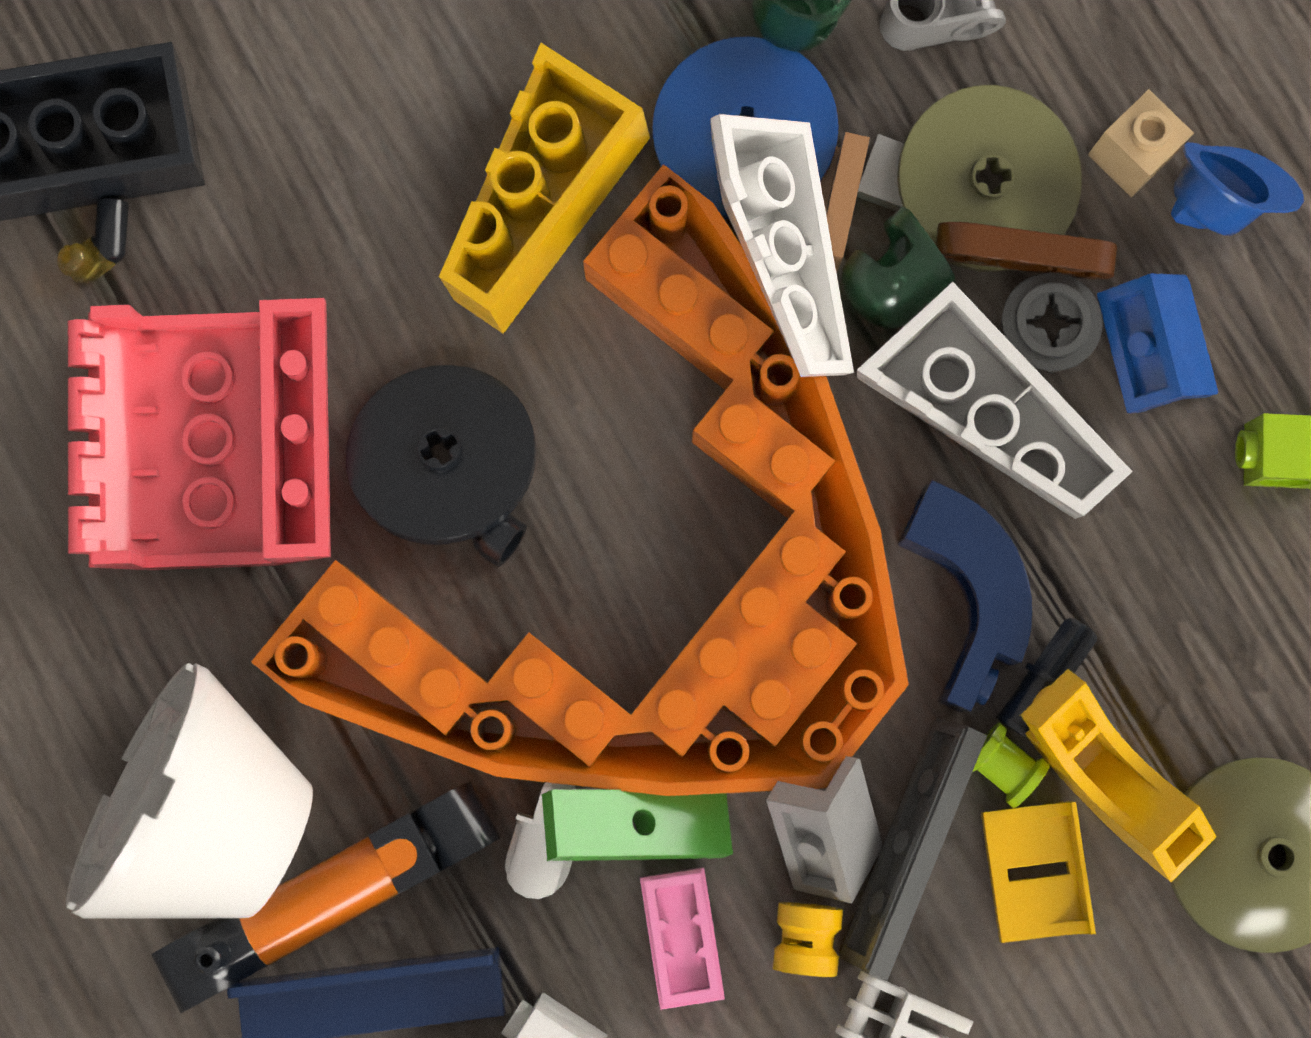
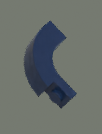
M931 480L922 489L897 545L940 565L957 581L965 596L969 615L966 639L938 702L960 713L969 712L972 710L975 702L983 706L994 689L999 676V671L991 667L994 659L1009 666L1022 663L1031 633L1032 595L1026 569L1019 552L997 520L970 498Z

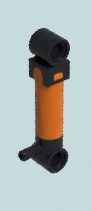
M471 781L466 782L278 885L265 905L252 917L218 918L152 953L151 956L180 1013H183L499 840L500 836Z

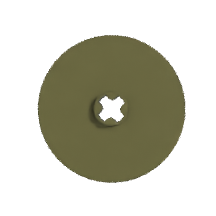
M971 86L950 93L938 100L918 118L905 138L898 161V189L903 205V213L913 232L933 253H935L937 226L942 222H969L1064 235L1073 221L1081 196L1082 171L1075 143L1066 126L1049 107L1038 99L1020 90L1005 86ZM986 164H990L992 174L1002 175L1003 183L995 187L992 194L989 193L987 184L977 183L975 175L986 168ZM947 261L958 267L979 272L1011 270Z

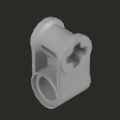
M888 0L880 18V31L884 40L892 47L902 51H914L918 48L946 42L968 41L987 36L1001 29L1005 25L1006 19L1004 11L996 9L994 0ZM903 5L916 7L922 12L925 20H909L901 14L898 7Z

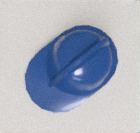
M1187 142L1182 148L1187 161L1173 188L1177 200L1172 208L1171 216L1176 223L1197 229H1209L1221 235L1232 236L1240 232L1263 213L1298 211L1304 203L1303 191L1295 179L1283 168L1264 156L1236 147L1204 146L1192 142Z

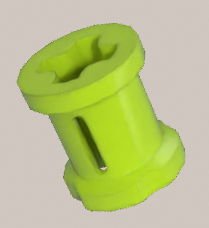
M999 722L985 734L987 737L973 772H980L1006 794L1005 802L1012 808H1016L1039 785L1049 770L1050 764L1043 758L1034 760L1006 736L1007 728Z

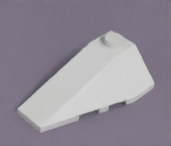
M724 114L710 118L712 146L723 206L800 376H841L854 373L810 123Z

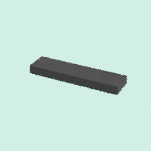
M936 718V721L934 720L839 952L840 958L871 975L888 981L987 735L970 727L938 718Z

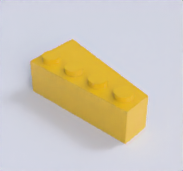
M540 43L532 61L534 69L524 91H519L511 109L510 115L512 119L499 149L494 148L486 166L487 176L476 201H471L439 275L454 301L502 334H504L650 139L642 107L543 43Z

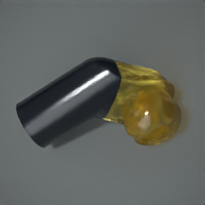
M111 198L97 200L95 235L82 244L65 245L60 250L57 264L61 273L71 277L75 282H94L124 258L129 204L127 202Z

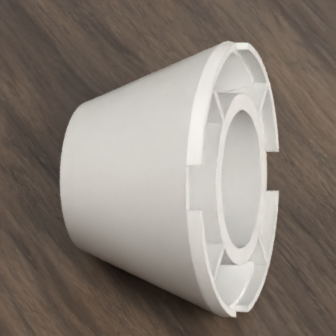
M187 663L171 678L147 712L121 758L128 763L111 797L103 794L89 825L74 865L66 899V907L73 910V914L82 918H250L265 905L275 891L302 838L312 805V785L207 668L196 663L194 665Z

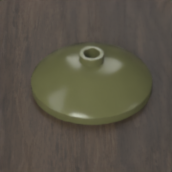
M1274 758L1238 759L1215 767L1196 780L1184 793L1201 808L1217 837L1170 882L1178 901L1189 917L1200 928L1221 942L1236 948L1260 953H1276L1293 950L1311 943V771L1295 763ZM1279 844L1285 850L1286 860L1280 868L1274 869L1269 863L1268 854L1273 846Z

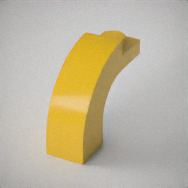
M1069 669L1052 685L1043 688L1036 695L1032 704L1021 714V717L1029 727V730L1025 733L1057 775L1108 828L1168 881L1172 882L1217 837L1201 808L1159 775L1129 746L1112 726L1086 682Z

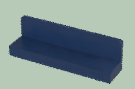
M498 947L244 979L227 988L228 999L238 998L242 1038H335L504 1016L506 1013Z

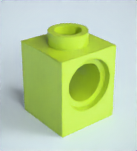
M1263 413L1244 424V430L1239 432L1235 446L1237 467L1244 469L1243 486L1311 489L1310 415Z

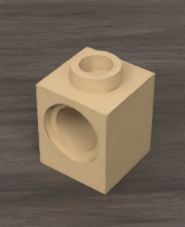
M1148 89L1103 133L1088 156L1132 198L1177 154L1194 132Z

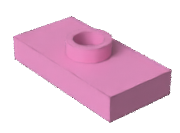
M704 867L641 876L640 883L660 1010L725 1000Z

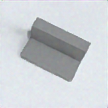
M846 756L825 791L777 781L766 801L794 890L853 903L881 852L882 840L861 761L858 758Z

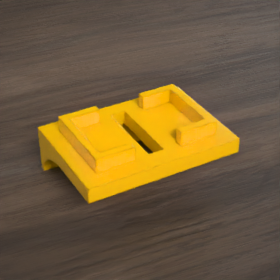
M1063 801L981 812L999 942L1007 943L1074 934H1096L1076 802ZM1066 861V874L1009 881L1007 869Z

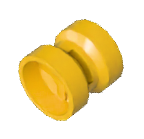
M778 902L777 923L782 928L781 943L774 948L773 970L806 976H837L839 955L833 949L834 935L842 927L843 909L809 903ZM802 941H811L813 943H802Z

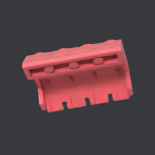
M325 298L259 300V312L142 316L130 305L90 306L88 320L74 319L68 321V367L88 369V377L68 378V431L86 432L89 434V441L68 442V495L89 497V506L68 507V554L89 555V568L134 570L278 566L331 557L327 312Z

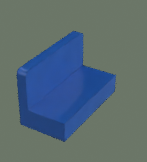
M1150 273L1097 293L1127 414L1141 413L1182 399L1206 398L1218 393L1192 288L1186 275Z

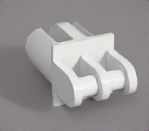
M546 782L541 790L534 816L519 813L516 816L517 822L506 855L505 870L508 883L515 892L525 898L541 899L552 895L564 884L569 874L572 861H547L542 794L552 789L576 790L574 785Z
M860 971L858 979L863 981L856 999L849 997L846 1005L852 1009L845 1026L838 1024L835 1033L844 1038H871L863 1034L869 1017L884 1023L879 1038H901V1036L906 1038H949L910 1020L911 1010L965 1034H969L974 1021L909 993L903 987H898L867 972ZM881 990L896 996L889 1014L874 1007Z

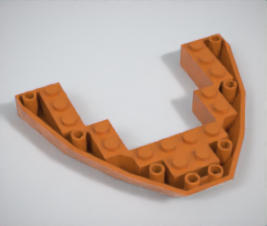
M663 164L584 259L585 280L725 390L694 428L692 443L788 519L632 714H629L529 632L489 682L486 681L358 575L337 560L331 564L251 661L300 703L495 777L662 796L772 791L777 781L813 789L827 788L846 756L852 757L908 687L909 683L881 529L826 376H800L740 242L714 203Z

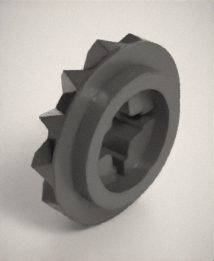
M1049 272L1025 279L1011 292L1005 301L1000 327L1003 329L1004 336L1034 368L1046 370L1052 374L1076 367L1090 356L1100 340L1103 320L1099 303L1086 285L1069 275ZM1048 299H1050V308L1054 309L1056 319L1065 320L1066 323H1076L1060 329L1056 333L1052 347L1050 346V339H1047L1045 329L1035 328V325H1027V323L1038 320L1044 315L1046 306L1049 304Z

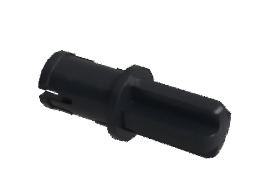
M1068 618L1064 620L1035 664L1027 662L1024 668L1028 673L1002 711L995 718L1030 741L1025 734L1029 727L1021 717V714L1032 704L1036 695L1043 688L1052 685L1067 669L1075 674L1097 642L1095 632L1076 619Z

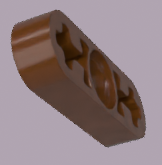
M942 222L937 226L934 257L950 262L1026 272L1061 273L1081 279H1111L1114 277L1117 244L1099 239L985 224Z

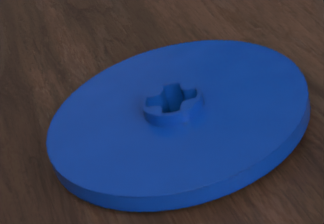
M759 37L723 39L704 46L689 55L675 68L666 80L655 105L652 126L654 147L660 167L663 164L713 202L724 219L730 220L722 203L711 136L710 118L716 115H748L755 118L810 123L820 183L825 177L832 163L838 139L836 104L824 77L799 52L782 43Z

